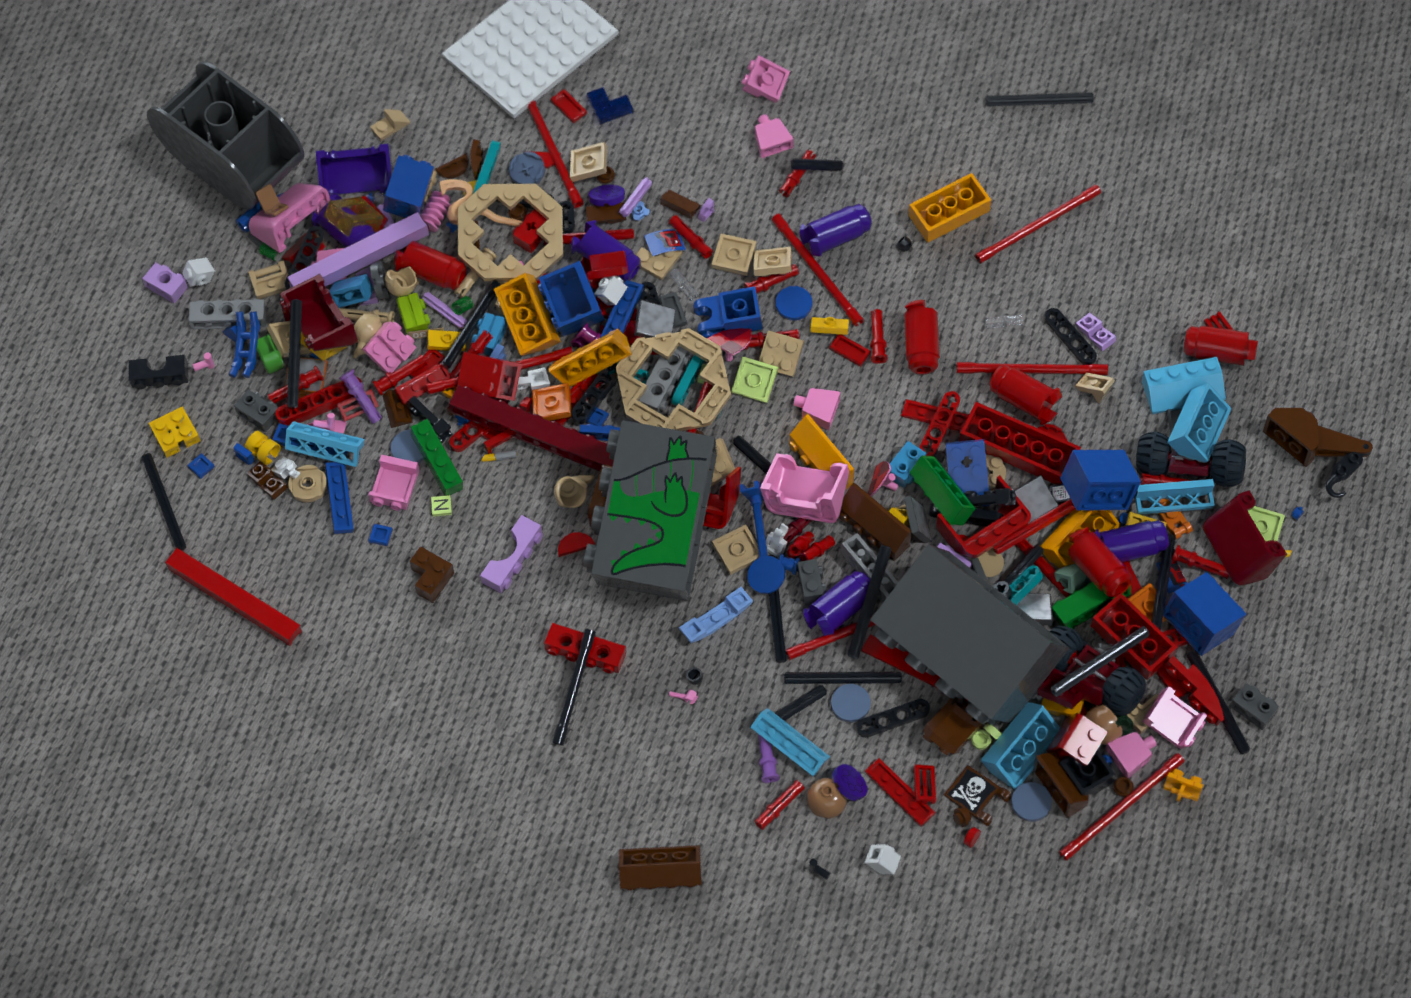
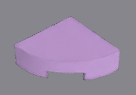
M708 198L702 206L698 215L700 221L705 222L714 212L713 200Z

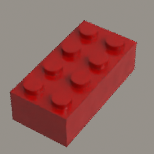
M1120 593L1093 617L1091 627L1108 644L1113 646L1137 629L1145 626L1149 630L1150 635L1121 654V656L1148 680L1172 656H1175L1178 647Z

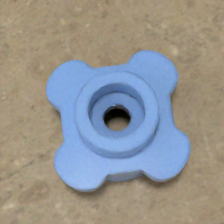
M639 201L631 212L633 219L636 221L643 219L650 213L642 201Z

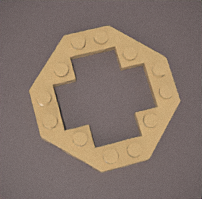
M484 184L458 207V258L484 281L496 279L510 281L523 273L534 275L537 281L539 277L543 276L563 257L562 206L537 184ZM497 199L509 210L513 209L524 199L547 219L537 229V234L548 244L525 265H522L510 254L497 266L473 245L484 235V230L474 220Z
M689 328L682 329L681 332L657 334L655 335L656 337L646 339L645 337L637 338L630 347L632 355L620 360L616 366L626 418L636 423L679 431L710 426L731 398L721 347ZM678 346L708 362L699 376L700 379L711 384L713 388L694 413L678 404L667 418L639 402V399L647 390V385L635 379L634 376L652 351L669 360Z

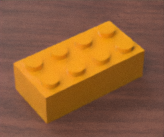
M970 173L909 204L908 216L926 242L929 243L990 212L991 198L973 173Z

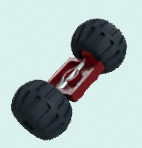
M1148 432L1139 438L1136 453V471L1140 475L1144 473L1158 476L1163 474L1165 476L1169 469V472L1176 474L1208 476L1211 466V479L1220 486L1234 487L1243 481L1246 465V448L1238 441L1228 439L1216 443L1212 452L1213 455L1211 454L1209 461L1205 463L1181 456L1174 449L1171 454V446L1168 444L1169 437L1162 433Z
M1057 626L1049 631L1069 647V650L1054 669L1071 674L1101 654L1089 645H1086L1083 649V641L1080 635L1072 628ZM1113 661L1083 679V681L1103 689L1102 705L1109 708L1115 715L1125 716L1131 713L1140 703L1146 691V681L1137 670L1130 667H1119Z

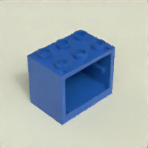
M398 155L385 194L383 211L403 218H407L417 212L420 215L431 183L434 166H431L426 161H415L408 155Z
M580 261L539 277L540 284H538V288L544 300H546L544 302L550 316H554L551 320L557 333L561 332L564 337L578 332L585 323H588V327L604 321Z
M1073 450L1060 477L1076 510H1128L1141 483L1125 450Z
M1206 572L1173 593L1164 609L1163 616L1202 656L1233 636L1245 618L1246 613L1216 580Z

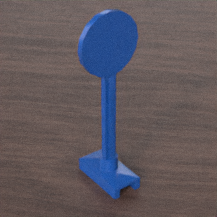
M757 480L754 481L755 487L746 488L743 484L739 485L740 492L750 501L753 507L759 558L751 564L747 579L750 586L756 592L770 594L782 586L785 580V569L777 558L768 556L761 510L764 499L760 489L761 484Z

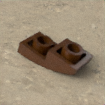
M473 139L470 158L474 179L478 180L483 166V148H481L480 140Z
M620 202L613 206H609V203H604V206H587V222L596 220L597 224L604 222L614 224L626 221L627 218L623 217L619 212L625 203Z
M261 461L246 473L273 500L288 488L286 483L274 475L273 471Z

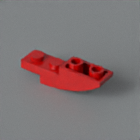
M1172 656L1164 665L1167 673L1180 681L1181 686L1186 691L1192 693L1188 698L1191 706L1195 710L1205 713L1207 715L1205 719L1210 724L1218 726L1224 720L1219 700L1210 683L1194 664L1187 669L1176 657Z

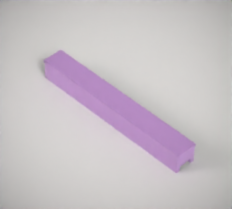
M417 212L288 276L290 287L292 288L318 274H321L323 277L324 286L326 287L396 252V250L408 246L410 242L418 241L428 236L427 224L424 223Z

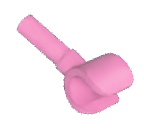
M689 690L686 695L669 692L671 697L681 698L687 703L691 701L689 704H694L698 698L696 696L697 693L693 690Z

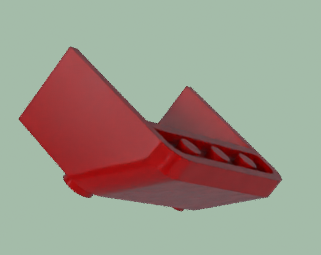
M741 467L735 468L726 476V484L721 487L720 495L709 494L703 526L722 529L728 524L739 497Z
M1000 475L996 479L995 492L997 489L1010 488ZM1016 495V505L1001 506L998 512L1004 516L970 538L962 534L958 535L941 513L937 515L936 529L955 552L971 558H977L1028 526L1031 513Z

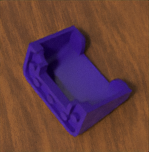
M380 144L377 149L375 146H371V148L331 150V153L330 151L325 152V150L316 151L319 185L327 189L329 196L379 190V193H386L392 176L391 148L389 144Z

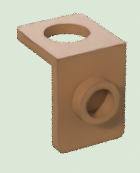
M271 184L255 192L264 213L267 215L276 216L289 208L287 204L280 203Z

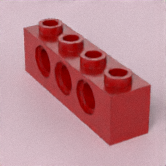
M552 623L544 642L545 650L552 656H558L559 654L565 656L571 662H576L584 633ZM595 636L586 666L590 668L600 667L608 674H613V672L619 674L627 653L626 646ZM565 642L571 643L567 647L562 646V644ZM601 654H607V655H608L606 658H599V657H598V656L601 655Z

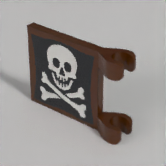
M968 765L944 794L945 797L959 807L966 808L972 816L986 826L991 824L992 817L982 810L995 794L1005 802L1011 799L1010 791L998 786Z

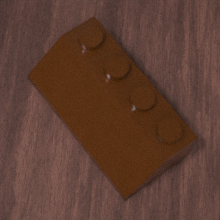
M853 483L843 498L839 519L844 523L848 522L851 524L855 533L864 535L872 547L877 546L879 549L881 545L890 547L892 550L889 558L895 561L910 547L911 530L857 484Z
M700 845L619 849L620 889L635 890L636 888L655 889L656 887L675 888L677 886L696 887L697 885H702Z

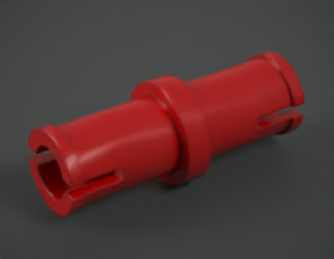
M807 531L802 536H798L794 543L789 546V549H791L789 553L793 556H798L800 552L807 550L809 544L815 540L813 538L814 534Z
M827 535L821 541L812 543L810 548L800 553L801 561L813 560L824 555L826 550L835 546L834 538Z

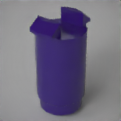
M338 194L329 196L331 202L324 206L319 216L313 211V226L324 229L345 248L376 233L373 231V227L342 203V197Z
M863 205L847 206L810 222L806 226L801 224L799 231L802 244L810 243L812 255L822 256V253L861 237L863 233L870 231L872 220L868 210Z
M596 220L586 222L584 230L586 234L583 238L579 240L574 236L571 241L572 254L577 252L590 261L589 256L593 254L624 250L629 272L624 275H618V277L623 282L626 280L631 281L641 267V259L634 254L633 250L599 228Z
M1148 520L1099 532L1098 529L1094 531L1122 563L1156 555L1158 552L1167 550L1169 546L1166 527L1159 520L1152 522Z
M855 571L835 584L812 603L808 609L804 608V620L808 627L812 629L818 624L823 636L834 634V631L862 608L870 578L863 572Z

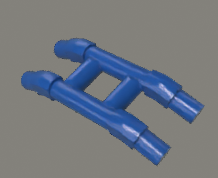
M243 311L235 312L237 319L235 357L229 376L236 378L242 366V358H247L243 376L249 378L256 366L260 323L257 311L249 312L251 332H246V321L244 320ZM244 339H250L249 350H243Z

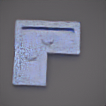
M603 87L587 93V98L600 125L634 112L627 95L609 100Z

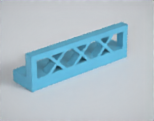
M293 421L286 429L285 449L357 467L359 451L363 448L365 439ZM291 437L297 438L301 445H291ZM308 443H315L319 449L316 451L312 450ZM332 447L336 454H329L325 448ZM345 451L354 453L353 460L347 459L343 453Z
M1213 479L1139 485L1134 496L1137 513L1140 515L1213 509L1215 507L1212 493L1214 481ZM1202 495H1208L1209 503H1201L1197 498ZM1180 497H1186L1191 502L1188 505H1183L1178 500ZM1161 499H1168L1172 503L1169 506H1163L1159 501ZM1141 500H1148L1153 505L1150 508H1142Z
M768 708L759 714L750 727L812 776L830 758L828 754Z

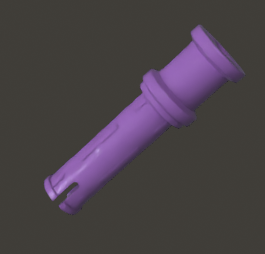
M351 369L341 375L339 379L343 380L349 389L348 393L356 398L371 423L374 424L382 416L363 389L364 384L359 382L354 374V369Z
M758 734L761 752L759 765L762 767L763 772L762 782H777L780 778L776 772L777 760L773 757L772 744Z

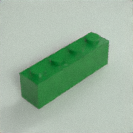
M426 419L411 426V437L444 496H449L462 490L463 481L429 420Z
M922 455L909 472L914 478L915 483L923 489L924 494L934 503V507L941 512L950 525L963 526L976 509L935 457Z
M1090 582L1083 589L1074 591L1066 599L1058 600L1052 606V615L1060 626H1067L1073 629L1094 617L1115 597L1107 596ZM1131 585L1123 593L1125 597L1131 595Z

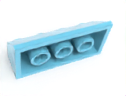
M1217 357L1143 372L1142 384L1152 414L1166 412L1168 409H1171V411L1182 409L1191 389L1207 383L1223 400L1226 399L1223 373Z
M1209 383L1191 389L1168 439V444L1179 455L1205 463L1209 461L1232 409Z
M1028 702L983 756L981 762L990 773L1016 790L1033 771L1036 756L1047 753V749L1060 727L1043 705Z

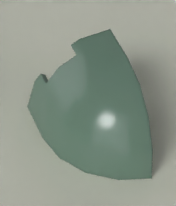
M1076 564L1062 567L1054 573L1056 581H1060L1065 587L1064 591L1070 594L1078 590L1086 579V575Z

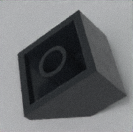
M1098 749L1087 766L1082 765L1070 756L1059 763L1082 796L1097 794L1113 784L1116 776Z

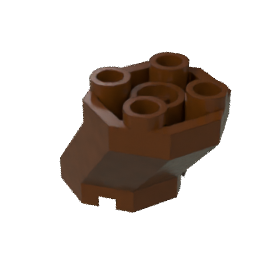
M957 697L954 699L950 698L923 729L925 733L923 738L930 743L934 742L939 746L938 749L945 755H949V753L958 754L963 746L983 726L981 722L977 721L965 710L969 703L963 701L961 704L957 702L959 700Z

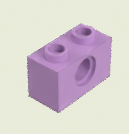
M156 262L142 278L146 288L174 304L188 288L184 276L179 273L175 274L166 265L161 266Z

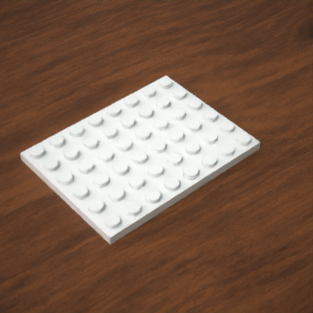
M509 0L444 51L442 57L515 119L528 108L531 101H537L618 35V30L582 0Z

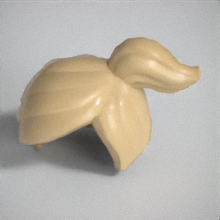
M409 266L401 269L399 272L388 270L384 277L388 291L397 297L409 295L414 291L416 285L420 283L416 278L415 271Z
M364 314L356 321L354 329L358 344L354 351V358L366 354L362 349L383 325L378 315Z
M594 475L565 476L559 479L554 488L555 498L559 506L564 508H577L581 506L587 497V484L595 478Z

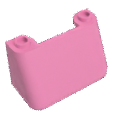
M297 183L278 197L280 203L287 204L289 208L276 216L267 215L262 209L249 221L251 234L281 253L287 248L284 242L286 237H291L290 229L313 211L319 215L324 206L331 202L327 189L320 185Z
M776 453L760 487L765 505L770 512L775 514L835 523L840 515L849 469L848 465L843 463L832 464L830 471L799 467L792 456Z

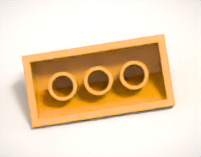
M523 273L494 289L520 356L543 351L561 342L534 275Z
M619 329L611 331L603 337L555 361L549 367V372L561 383H569L571 387L632 355L628 339Z
M809 414L805 415L789 434V447L793 452L799 453L800 459L805 466L809 465L812 469L830 471V467L834 463L847 464L849 476L846 489H848L854 482V468Z
M1075 509L1041 545L1044 549L1043 554L1058 568L1075 564L1068 555V550L1073 545L1069 537L1075 531L1088 527L1090 533H1094L1095 529L1102 532L1118 528L1120 523L1111 510Z

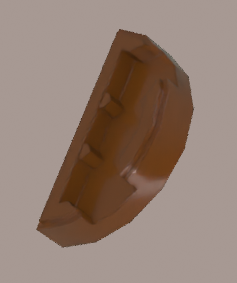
M464 154L435 168V171L443 178L453 179L460 177L468 168V156Z

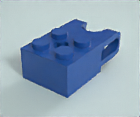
M755 286L721 292L717 296L700 298L695 300L693 304L694 311L698 316L705 315L711 317L709 320L698 325V334L705 338L729 329L743 328L751 329V331L763 329Z
M984 439L946 443L948 473L963 493L975 491L978 495H984L985 491H989ZM965 456H969V459H972L968 466L961 462Z

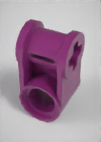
M585 323L570 343L573 347L581 348L599 339L601 334L593 331L588 327L589 324Z

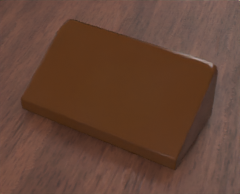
M670 189L660 197L661 205L690 219L694 217L701 206Z
M387 390L382 397L391 428L413 423L408 404L403 406L394 390Z

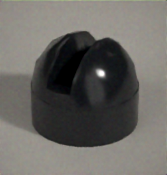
M906 235L896 244V247L903 252L909 251L912 246L911 240Z
M691 668L686 673L688 681L693 685L700 684L703 680V674L699 668Z

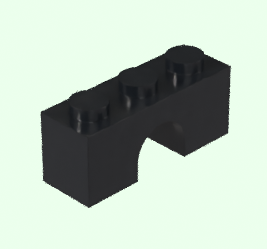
M185 355L166 356L165 366L156 371L151 370L147 358L129 360V382L132 388L144 389L148 386L163 387L164 385L171 384L179 386L183 383H189L187 359Z

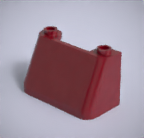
M321 274L280 293L282 298L280 305L284 312L288 311L289 314L291 300L299 299L302 301L301 333L305 337L304 342L309 350L320 351L352 346L358 343L352 321L349 317L343 316L332 299L330 291L325 288L324 279Z
M1250 490L1238 494L1207 518L1203 524L1204 533L1230 578L1237 585H1247L1268 578L1287 555L1279 542L1264 540L1248 511L1253 509L1256 502Z

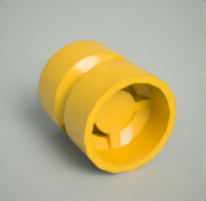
M260 431L252 433L245 443V448L252 452L254 457L257 456V459L265 465H269L272 462L267 456L271 454L276 458L281 449L280 444L272 439H268V436Z

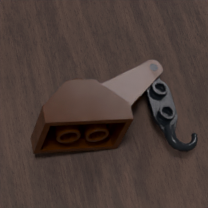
M1304 408L1273 409L1268 414L1263 432L1305 467L1314 461L1315 456L1343 457L1334 466L1325 486L1327 493L1334 498L1343 497L1346 495V492H1334L1332 489L1333 485L1348 479L1362 465L1363 457L1369 456L1373 449V445L1369 441L1319 426L1315 416Z

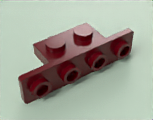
M1053 669L1044 683L1038 688L1039 696L1069 709H1073L1082 699L1098 706L1102 703L1103 689L1083 680L1058 697H1055L1051 693L1050 687L1069 675L1057 669Z

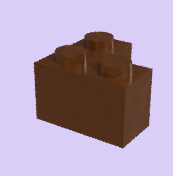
M421 546L410 560L411 569L421 575L415 584L417 595L434 603L454 575L453 564Z

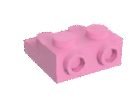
M758 55L755 60L750 61L747 70L750 72L744 76L741 82L744 85L742 90L757 98L762 95L777 103L790 71Z
M385 322L362 349L385 373H393L400 363L406 361L416 349V346L413 344L415 342L414 339L409 335H404L401 332V326L396 322Z

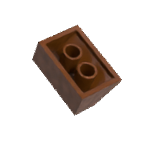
M1055 752L1039 754L1035 758L1033 771L1049 791L1064 815L1069 818L1087 807L1089 796H1082L1059 764L1063 760L1062 757H1058Z

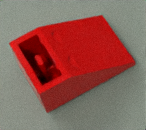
M463 352L457 386H467L480 394L485 393L490 397L515 401L522 364Z

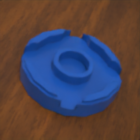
M789 286L778 293L776 309L779 315L788 320H800L805 318L811 311L812 297L802 287Z

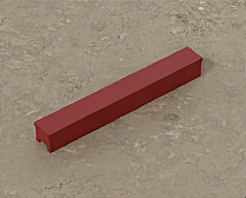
M176 548L165 562L169 571L287 645L291 646L294 639L302 632L300 624L180 549Z

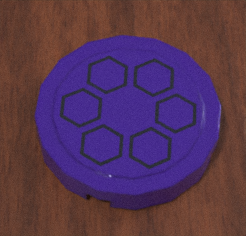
M618 185L598 186L588 193L589 201L596 206H604V203H609V206H613L624 200L625 191L624 188Z
M841 764L834 769L832 773L833 782L838 784L839 788L837 789L843 796L852 801L861 800L866 796L868 792L867 784L854 767L848 764Z

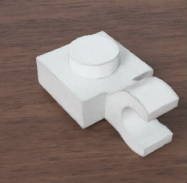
M546 368L527 371L526 377H519L517 390L526 389L531 386V390L549 387L550 381Z
M285 457L278 460L271 469L274 475L285 479L287 476L296 479L301 474L295 470L297 465L294 461Z
M783 523L779 529L776 528L775 532H771L766 539L767 552L775 555L778 559L781 553H784L787 541L783 538L789 527Z

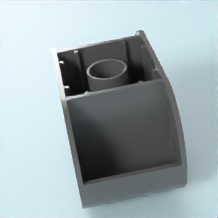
M201 61L195 69L196 77L162 108L151 107L147 111V119L160 142L182 165L231 202L249 210L259 202L255 192L268 184H271L274 188L303 161L304 150L295 132L274 109L213 64Z

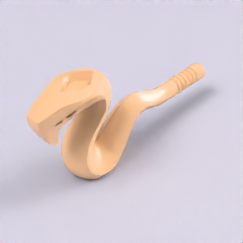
M449 179L440 181L439 188L442 196L448 190L465 192V195L453 202L447 211V218L450 223L458 225V207L473 195L472 186L463 180ZM488 208L480 214L494 222L517 227L523 223L521 220L496 215Z

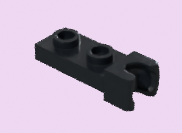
M415 396L408 400L411 414L414 417L419 416L422 421L428 419L441 443L452 435V432L449 430L451 426L443 418L439 420Z
M1010 488L997 489L996 493L995 491H985L984 495L978 496L977 493L965 494L973 506L990 504L1001 506L1016 505L1015 490H1010Z

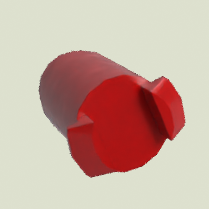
M416 241L410 242L404 248V253L396 250L393 263L396 271L409 266L415 271L417 278L451 290L459 287L467 272L465 264L458 261L457 258Z
M915 300L905 306L907 309L904 314L906 360L908 361L909 370L915 374H929L938 368V360L940 358L938 313L933 307H925V300Z
M1191 326L1186 331L1184 353L1199 360L1217 357L1220 363L1244 366L1246 359H1255L1258 341L1249 340V332L1208 326Z
M1006 365L1000 366L993 373L989 386L991 392L997 394L998 398L1041 420V425L1052 421L1058 414L1051 410V407L1062 398L1060 388L1053 389L1020 370Z
M1088 527L1075 531L1069 537L1073 542V545L1068 550L1069 558L1100 591L1109 597H1116L1120 593L1123 594L1129 588L1132 577L1127 571V567L1095 533L1089 532Z

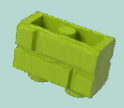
M418 293L397 298L396 301L406 334L409 335L408 332L428 330V325L431 322L429 315L423 312L426 309L423 298L419 299Z

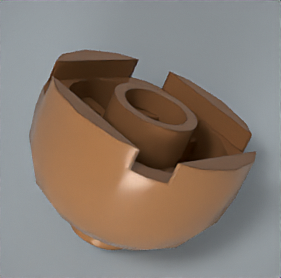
M1096 705L1087 712L1086 718L1107 731L1100 745L1110 743L1122 736L1121 725L1117 727L1115 723L1118 720L1117 717L1105 705L1100 707Z
M833 778L817 780L808 791V806L817 816L833 818L841 814L845 809L847 798L837 789L839 786L833 782Z

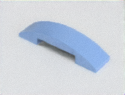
M740 587L727 595L725 601L697 619L695 617L680 626L679 630L690 643L699 641L741 614L753 603V600Z

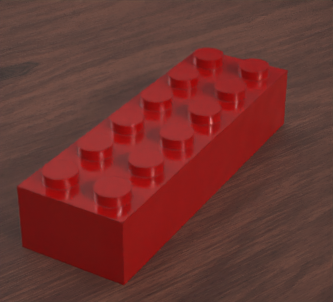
M975 402L959 437V442L984 439L985 453L987 455L999 457L1003 462L1037 477L1041 475L1044 480L1056 485L1063 484L1060 477L1072 451L1081 450V447L978 402Z

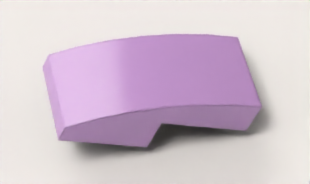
M1088 313L1076 322V326L1101 351H1104L1116 342V336L1105 329L1102 321L1091 313Z

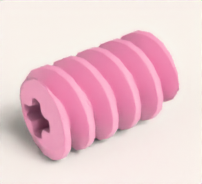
M439 191L432 192L428 203L425 204V208L420 214L424 223L427 224L428 231L431 232L438 231L437 227L441 225L440 221L444 220L443 215L447 214L446 209L450 206L448 195L442 196Z

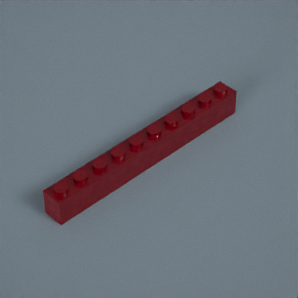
M458 385L449 402L450 413L501 433L510 429L516 432V434L512 435L513 438L599 472L603 464L613 466L614 460L609 459L610 453L607 452L606 441L601 442L591 435L579 433L574 428L563 427L558 422L548 421L538 414H530L520 407L515 408L508 405L505 401H497L485 393L480 394L467 386L462 387Z

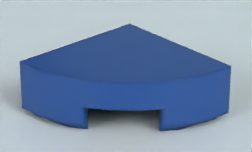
M236 325L227 327L222 331L228 338L236 342Z

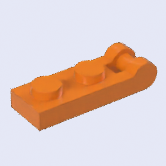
M1161 499L1159 501L1163 506H1169L1172 503L1168 499ZM1181 511L1158 513L1163 522H1167L1166 527L1171 534L1175 535L1176 539L1181 538V535L1184 533L1189 534L1193 532L1192 525L1185 519ZM1178 523L1181 524V527L1179 528L1175 527V525Z

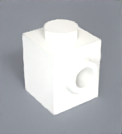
M207 258L188 260L182 274L190 286L209 283L215 270Z
M618 276L604 277L599 282V288L594 295L607 305H617L627 286L623 284V280Z
M871 845L865 864L880 874H895L901 856L891 846Z

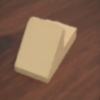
M385 109V118L370 127L379 140L383 141L411 122L401 110Z
M1085 373L1076 384V387L1081 392L1093 394L1097 403H1100L1110 391L1115 380L1112 377Z

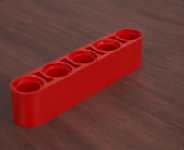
M340 381L299 398L297 408H288L287 404L280 406L275 413L278 424L290 426L293 421L302 423L338 408L337 403L351 398L353 395L348 393L349 389L343 381Z

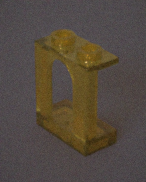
M361 197L329 201L324 217L347 237L350 236L353 226L369 224L373 227V231L378 232L384 218ZM351 206V210L357 215L346 213L342 210V207Z

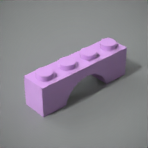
M523 515L520 516L511 530L512 537L517 543L514 553L501 561L490 560L480 575L483 584L500 593L510 587L512 583L511 578L514 574L520 572L522 568L521 563L525 558L528 559L531 556L532 547L535 543L538 544L543 537L541 525Z

